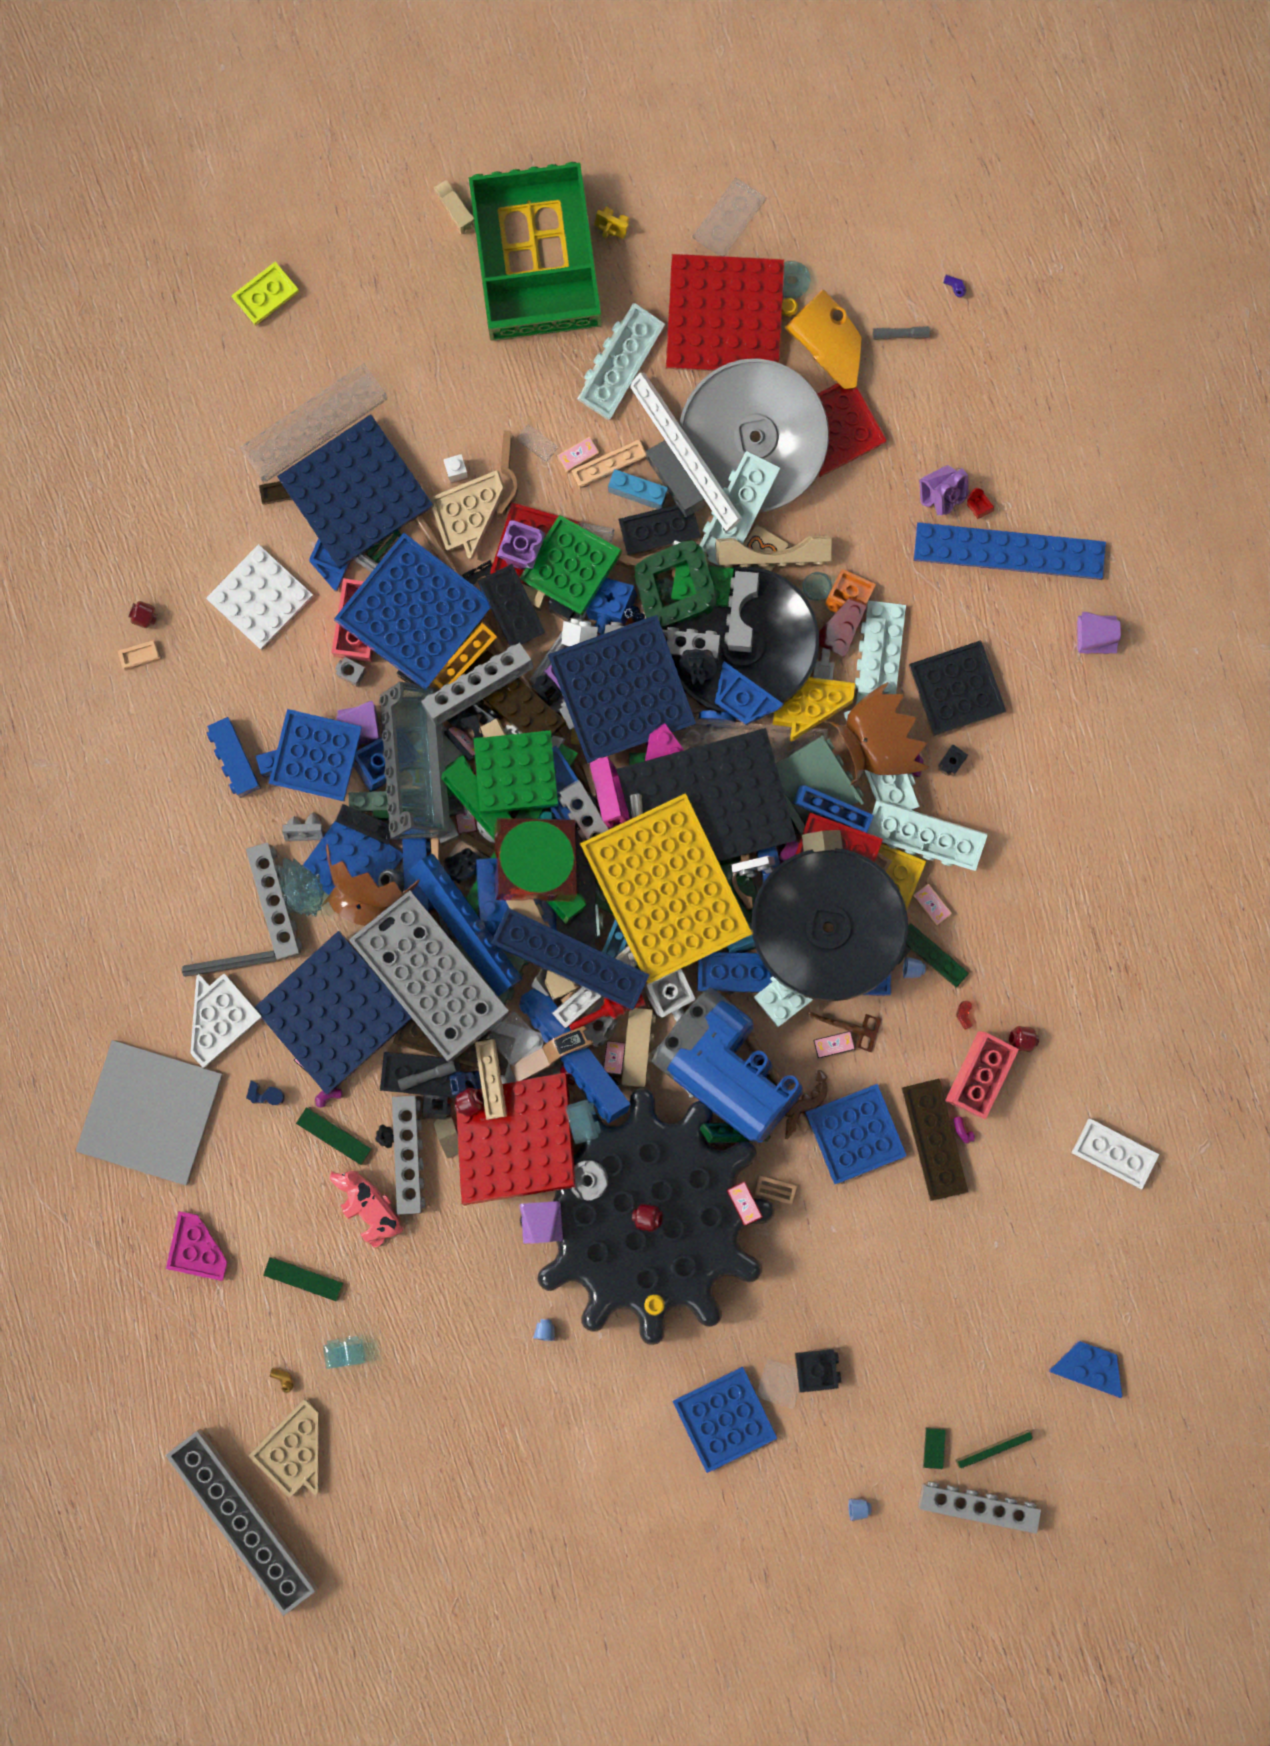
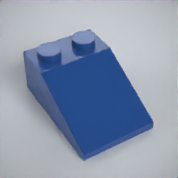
M399 727L396 729V732H403V730ZM396 733L399 763H415L420 760L421 757L405 733ZM382 737L359 749L354 760L353 767L369 792L386 784ZM401 764L399 768H404L409 764ZM399 769V773H402L406 769Z

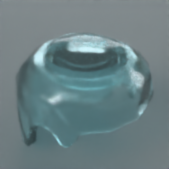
M814 572L808 575L802 584L803 594L812 601H821L827 598L832 589L831 579L827 574L821 572Z

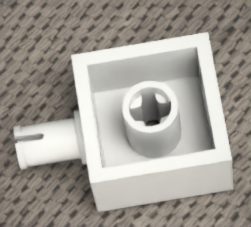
M682 969L674 971L648 985L647 983L644 985V990L655 1013L660 1017H664L672 1012L676 1022L685 1014L682 1007L696 1000Z

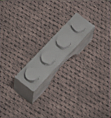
M736 571L735 577L731 578V589L734 590L733 596H729V607L732 608L731 614H727L729 633H725L724 641L728 645V650L752 651L753 629L741 620L740 613L747 601L758 596L759 573Z

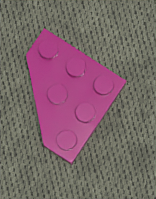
M665 723L649 734L645 761L684 750Z
M179 1211L166 1269L224 1281L228 1261L199 1215Z

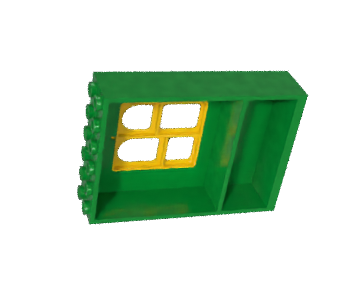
M581 163L550 164L543 168L534 166L528 168V170L512 169L510 172L505 173L496 171L489 175L475 174L472 177H468L490 341L602 327ZM545 207L553 209L557 213L559 227L557 229L538 231L535 226L537 211ZM516 211L526 216L529 241L513 244L507 243L504 221L509 213ZM560 237L564 264L559 267L542 268L538 240ZM530 250L532 252L533 269L512 272L510 270L509 253L512 251Z

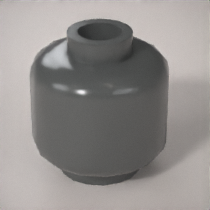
M386 869L380 874L378 879L379 887L396 882L402 892L404 891V874L401 871Z

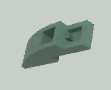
M426 789L401 790V799H426ZM386 791L349 792L348 803L349 807L360 812L373 813V810H387L388 796ZM423 804L402 805V810L424 809Z

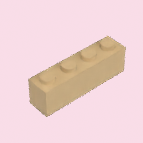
M635 1008L633 1011H629L622 1086L645 1088V1083L649 1084L650 1072H647V1064L651 1065L652 1053H648L649 1045H653L654 1034L650 1033L651 1026H655L656 1014H652L650 1009Z

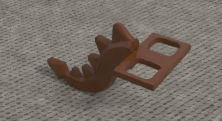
M808 1012V1016L821 1022L859 1034L856 1047L872 1052L881 1019L865 1014L863 1024L860 1026ZM869 1018L876 1020L873 1030L867 1028ZM864 1036L870 1038L867 1049L861 1046Z
M821 1070L816 1072V1081L820 1082V1084L816 1085L815 1088L819 1092L811 1091L812 1098L806 1093L803 1094L802 1099H798L785 1115L789 1117L786 1120L785 1139L788 1140L796 1132L797 1118H800L801 1112L815 1109L824 1102L828 1091L826 1082L828 1077Z

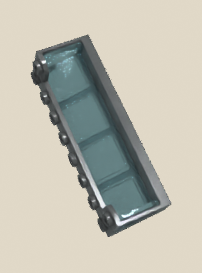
M399 681L380 694L382 740L384 743L383 757L385 759L386 794L388 796L387 811L389 813L391 839L441 838L451 832L447 785L441 779L443 772L446 770L442 723L435 726L421 702L429 694L438 692L439 688L429 686L425 690L418 684Z

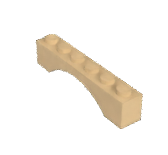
M828 535L808 536L791 548L775 552L751 549L741 544L735 538L716 539V562L725 568L732 567V564H740L741 567H750L751 564L770 566V563L786 566L790 562H796V565H806L807 562L825 564V561H831L832 538Z
M516 887L504 893L503 896L510 909L550 927L548 922H544L541 917L543 911L540 905H536L533 900L535 897L534 892ZM547 971L545 984L553 1000L576 989L575 985L577 984Z

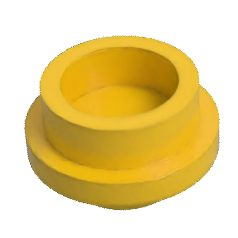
M792 298L783 299L782 315L786 317L794 316L798 310L797 302Z
M651 1295L645 1301V1309L649 1314H660L664 1309V1301L658 1295Z

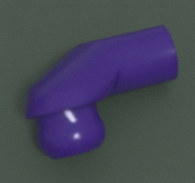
M945 275L943 284L952 286L957 297H963L966 294L963 281Z

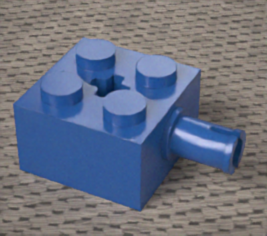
M609 578L605 579L586 610L588 618L597 621L595 627H598L597 636L598 634H604L605 625H611V622L622 623V626L626 625L637 598L633 585Z

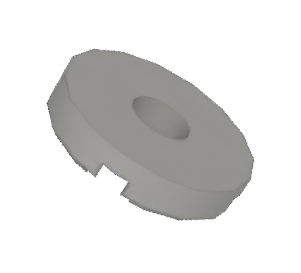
M586 1160L574 1166L576 1187L571 1188V1190L578 1198L593 1200L600 1197L606 1191L608 1175L601 1164ZM586 1175L591 1176L593 1179L591 1186L586 1185L584 1182Z

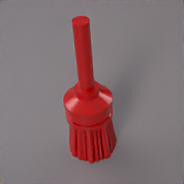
M641 994L634 1009L645 1005ZM604 998V1005L600 1006L601 1009L568 1026L572 1031L603 1016L617 1019V1017L625 1015L624 1012L630 1011V1009Z

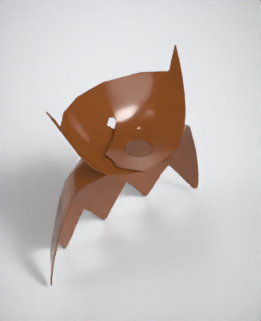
M888 682L865 696L849 712L846 726L827 722L838 729L850 751L855 766L856 778L849 786L861 778L864 770L877 775H899L919 772L929 768L925 764L914 761L927 745V742L907 738L910 729L916 721V717L895 713L904 695L882 694L888 686Z
M327 844V860L332 880L336 887L326 898L322 906L329 902L332 909L342 918L357 925L366 926L408 891L412 892L420 880H417L407 890L402 892L396 882L379 887L369 873L352 877L343 861L334 865L331 864L329 846Z

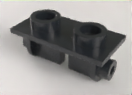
M482 699L465 709L474 715L476 713L477 717L481 714L479 722L483 725L496 718L499 721L503 718L494 708H489L485 705Z

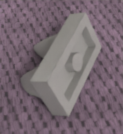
M314 812L309 815L305 824H301L300 820L293 816L286 825H283L282 832L285 841L321 840L323 838L320 819Z

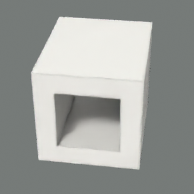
M462 454L443 459L450 483L468 478Z

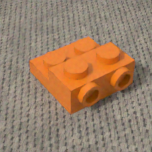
M841 569L825 605L828 606L830 611L837 612L849 597L867 604L876 584Z

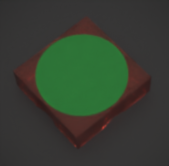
M497 818L494 825L495 854L497 859L495 872L496 900L524 901L540 899L544 901H574L577 895L575 820Z

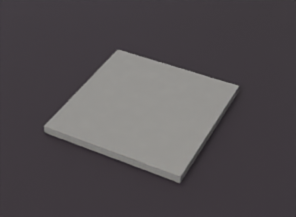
M112 1040L76 1152L187 1186L223 1074Z

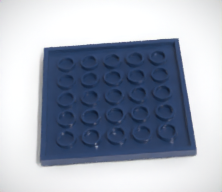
M371 414L277 476L339 569L434 507Z
M657 615L548 654L587 763L648 742L649 734L664 723L671 732L696 724Z
M337 931L254 1007L265 1023L326 1095L335 1090L413 1019L340 931Z

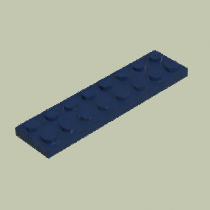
M507 908L491 942L496 947L632 1011L649 977V974L510 908Z

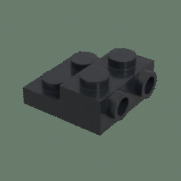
M834 1348L795 1353L799 1393L839 1388L838 1384L842 1383L840 1371L837 1372L836 1364H839L838 1352H834Z

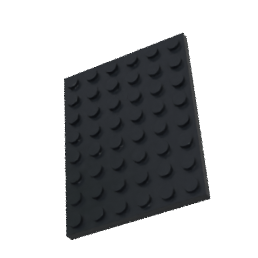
M766 728L617 769L630 819H632L630 801L632 794H641L643 813L686 793L718 861L797 840Z

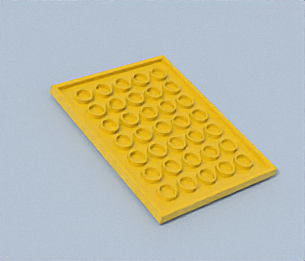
M686 793L580 843L639 969L649 974L646 981L647 985L752 934Z

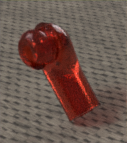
M967 1000L959 1004L956 1012V1017L964 1030L973 1026L968 1018L970 1009H972V1003Z

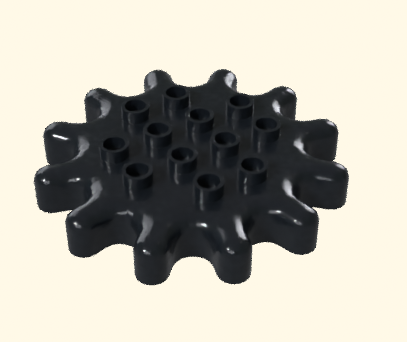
M639 1088L633 1091L630 1096L629 1117L621 1125L610 1126L605 1124L597 1111L590 1106L579 1107L573 1115L574 1124L582 1137L580 1150L574 1154V1166L586 1160L601 1164L608 1175V1186L600 1197L593 1200L578 1198L571 1188L555 1190L556 1193L552 1202L560 1201L563 1241H556L558 1246L557 1256L539 1271L537 1281L539 1286L546 1291L556 1290L568 1282H577L585 1287L589 1299L582 1313L581 1322L588 1331L597 1332L603 1329L614 1311L628 1309L638 1317L639 1333L643 1342L648 1345H656L665 1336V1316L668 1311L678 1306L689 1308L702 1325L713 1327L722 1318L721 1308L713 1295L715 1282L725 1275L735 1276L745 1282H754L762 1274L761 1263L755 1257L745 1253L740 1246V1233L746 1226H744L727 1192L728 1189L737 1185L738 1174L755 1161L757 1151L755 1146L748 1141L738 1142L725 1150L713 1148L700 1129L702 1124L710 1123L713 1111L701 1101L692 1103L683 1119L672 1124L665 1123L659 1119L655 1110L654 1095L647 1088ZM586 1175L584 1182L586 1185L591 1186L593 1179L591 1176ZM753 1198L762 1218L748 1225L768 1223L774 1217V1205L768 1199ZM641 1204L657 1206L660 1212L663 1213L661 1227L653 1232L639 1230L635 1222L632 1221L633 1211L637 1210ZM521 1214V1216H520V1225H521V1227H522V1214ZM658 1295L663 1299L664 1309L660 1314L652 1315L646 1311L645 1301L649 1296Z

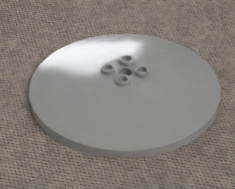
M738 360L711 372L696 386L689 396L679 423L722 489L729 487L731 481L728 478L733 470H737L746 451L780 467L759 512L780 508L802 495L817 478L828 451V419L817 392L796 371L770 360ZM755 431L761 434L758 442H753L751 439V435Z

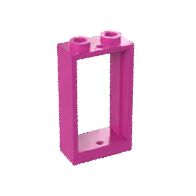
M608 757L598 758L596 761L591 762L590 767L602 820L608 829H612L630 820L617 768Z

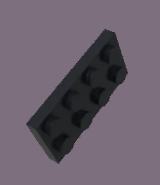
M678 505L618 519L627 556L672 546L674 541L684 542L701 539L695 513L685 517Z
M512 564L477 581L509 647L518 643L522 645L546 633Z
M384 1052L380 1091L448 1096V1098H456L457 1096L452 1095L449 1076L454 1073L422 1082L417 1086L402 1091L398 1084V1079L419 1074L448 1063L445 1058ZM453 1061L456 1072H460L461 1063Z

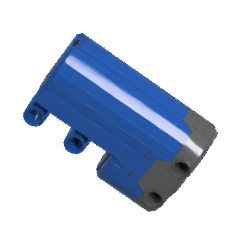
M710 987L694 1001L686 1013L676 1022L670 1033L658 1047L651 1062L749 1141L763 1142L803 1093L802 1085L794 1076L790 1075L785 1076L777 1087L766 1079L773 1065L762 1051L754 1052L746 1062L735 1054L753 1030V1019ZM765 1060L763 1065L758 1066L759 1062ZM796 1084L793 1090H788L791 1085Z

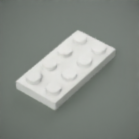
M1090 1118L1087 1120L1071 1152L1139 1189L1143 1188L1159 1154Z

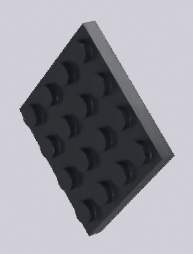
M981 640L909 664L933 736L1006 712Z

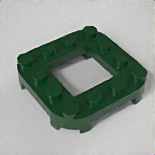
M695 541L678 543L644 558L635 565V581L645 616L649 618L657 615L662 629L667 630L668 627L703 613L706 615L713 612L712 609L716 605L718 598H720V592L716 589L707 557L709 555ZM688 563L696 594L664 607L656 580L658 574Z

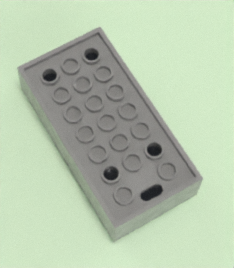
M408 891L349 939L449 1064L510 1015L507 1008L411 891Z

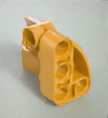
M823 289L785 326V329L804 345L813 355L816 362L844 389L856 388L862 337L847 316L846 311ZM835 310H839L842 315L838 321H835L832 316Z

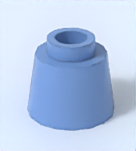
M905 957L903 977H921V975L925 974V964L921 960Z
M540 1319V1323L536 1325L533 1339L555 1341L552 1320Z
M849 1499L848 1511L850 1520L865 1519L868 1515H871V1504L867 1503L866 1500Z

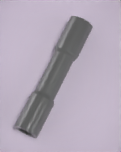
M929 326L873 328V340L908 337L930 338Z
M452 1061L450 1064L445 1063L428 1071L398 1079V1084L402 1091L417 1086L422 1082L455 1073L456 1068Z

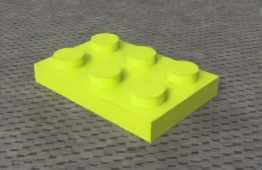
M274 262L231 296L256 326L299 293V290L280 266Z

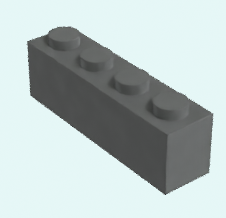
M665 440L646 451L647 461L663 485L668 487L669 494L685 517L705 507L704 497Z

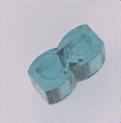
M588 1100L564 1106L576 1145L599 1138L598 1134L601 1133L599 1122H594L593 1114H596L593 1102L589 1103Z
M358 1336L346 1337L347 1341L339 1342L338 1339L327 1340V1344L323 1345L326 1369L366 1363L363 1339H358Z

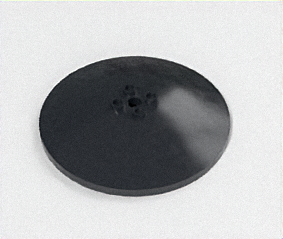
M731 567L734 569L733 577H735L736 571L759 573L758 596L747 601L740 613L741 620L753 629L752 651L728 650V645L724 643L725 633H729L727 614H731L732 608L729 606H714L713 612L708 615L703 613L672 626L673 628H679L681 632H686L687 629L698 630V633L703 634L706 631H715L717 635L721 636L719 661L716 660L717 671L712 678L704 680L703 684H700L699 681L692 684V679L687 678L679 668L681 657L672 656L683 689L701 705L719 713L726 712L715 704L722 664L726 662L784 704L801 690L815 667L819 651V630L816 616L803 593L781 575L757 567ZM731 589L730 596H733L734 589ZM678 639L676 645L678 647L685 646L686 639ZM698 640L695 647L702 649L706 642Z
M835 848V850L814 852L812 849L785 860L763 882L752 911L753 941L765 968L787 989L814 1000H848L873 990L894 970L902 956L907 940L908 917L906 906L895 882L872 860L845 849ZM830 923L833 925L834 930L829 933L825 932L823 925Z

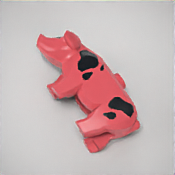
M331 1171L329 1178L338 1189L348 1194L347 1201L340 1205L344 1215L350 1219L359 1214L367 1224L371 1225L366 1232L360 1234L365 1242H369L373 1247H378L384 1242L385 1238L395 1236L403 1231L400 1218L390 1206L392 1202L386 1194L382 1196L378 1189L357 1171L344 1173Z

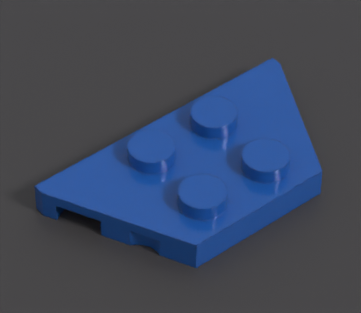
M319 538L309 558V562L331 588L337 592L350 562L339 569Z
M723 662L715 704L747 726L784 706L779 700L726 662Z
M1077 1341L1049 1369V1372L1122 1398L1117 1355Z

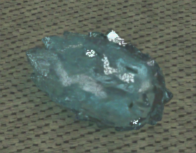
M284 858L283 867H279L281 877L279 880L285 893L282 896L294 912L301 915L306 914V916L312 914L316 917L317 911L321 910L324 896L320 875H314L296 859H293L292 862Z

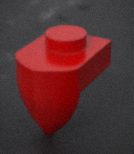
M974 488L968 496L967 506L975 517L979 519L993 512L994 506L981 488Z

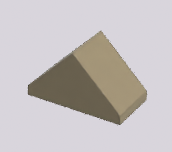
M840 830L819 831L802 835L804 851L813 849L814 852L835 850V848L843 849Z
M447 1116L445 1120L433 1122L438 1140L446 1157L449 1158L459 1154L458 1132L452 1116Z

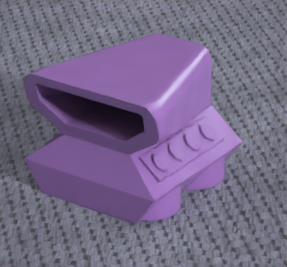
M946 465L919 480L921 504L930 507L934 503L937 515L949 514L956 504L963 503L969 494L968 475L963 468L956 471L949 465Z
M510 521L497 557L505 560L508 565L512 564L515 568L521 570L526 568L533 569L546 533L534 527Z
M1082 612V616H1078L1077 620L1078 652L1084 654L1117 653L1121 633L1120 621L1117 620L1116 616H1100L1089 612Z
M368 701L354 708L338 710L337 721L363 727L358 745L372 743L381 738L377 710L373 701Z
M560 1201L520 1204L523 1244L563 1241Z

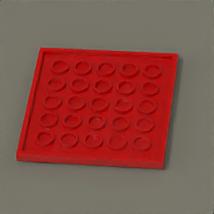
M672 254L666 368L714 371L728 363L745 359H764L779 363L784 259Z
M566 1073L502 1084L506 1117L486 1120L484 1105L479 1112L471 1116H464L456 1110L462 1205L466 1206L576 1187L569 1085Z

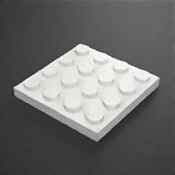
M258 544L206 599L262 651L314 596Z

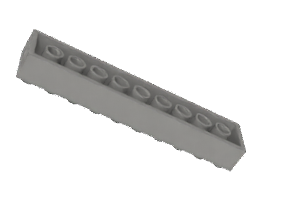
M201 1429L165 1455L283 1616L318 1589Z

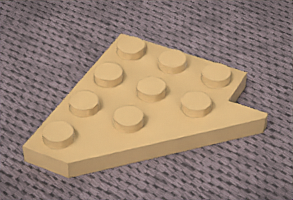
M496 470L429 498L434 506L432 509L446 551L449 552L464 546L468 559L474 558L505 490L499 471Z
M306 1399L249 1455L289 1498L303 1484L315 1496L319 1493V1412Z

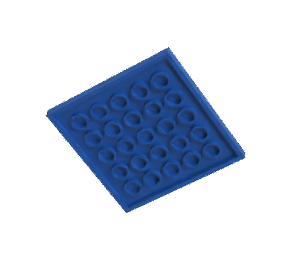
M403 533L337 614L334 621L426 690L487 614L490 606L479 589Z

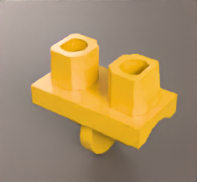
M605 207L602 211L598 210L594 225L603 231L602 237L607 238L610 234L624 239L629 225V217L625 215H620L619 218L613 217L614 211L609 207Z

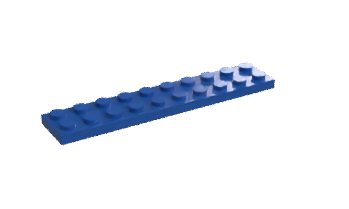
M917 522L913 561L1102 580L1106 541Z
M714 952L698 960V991H706L711 987L717 992L759 993L772 983L771 978L773 976L763 965L758 953ZM891 974L880 985L863 995L890 996Z

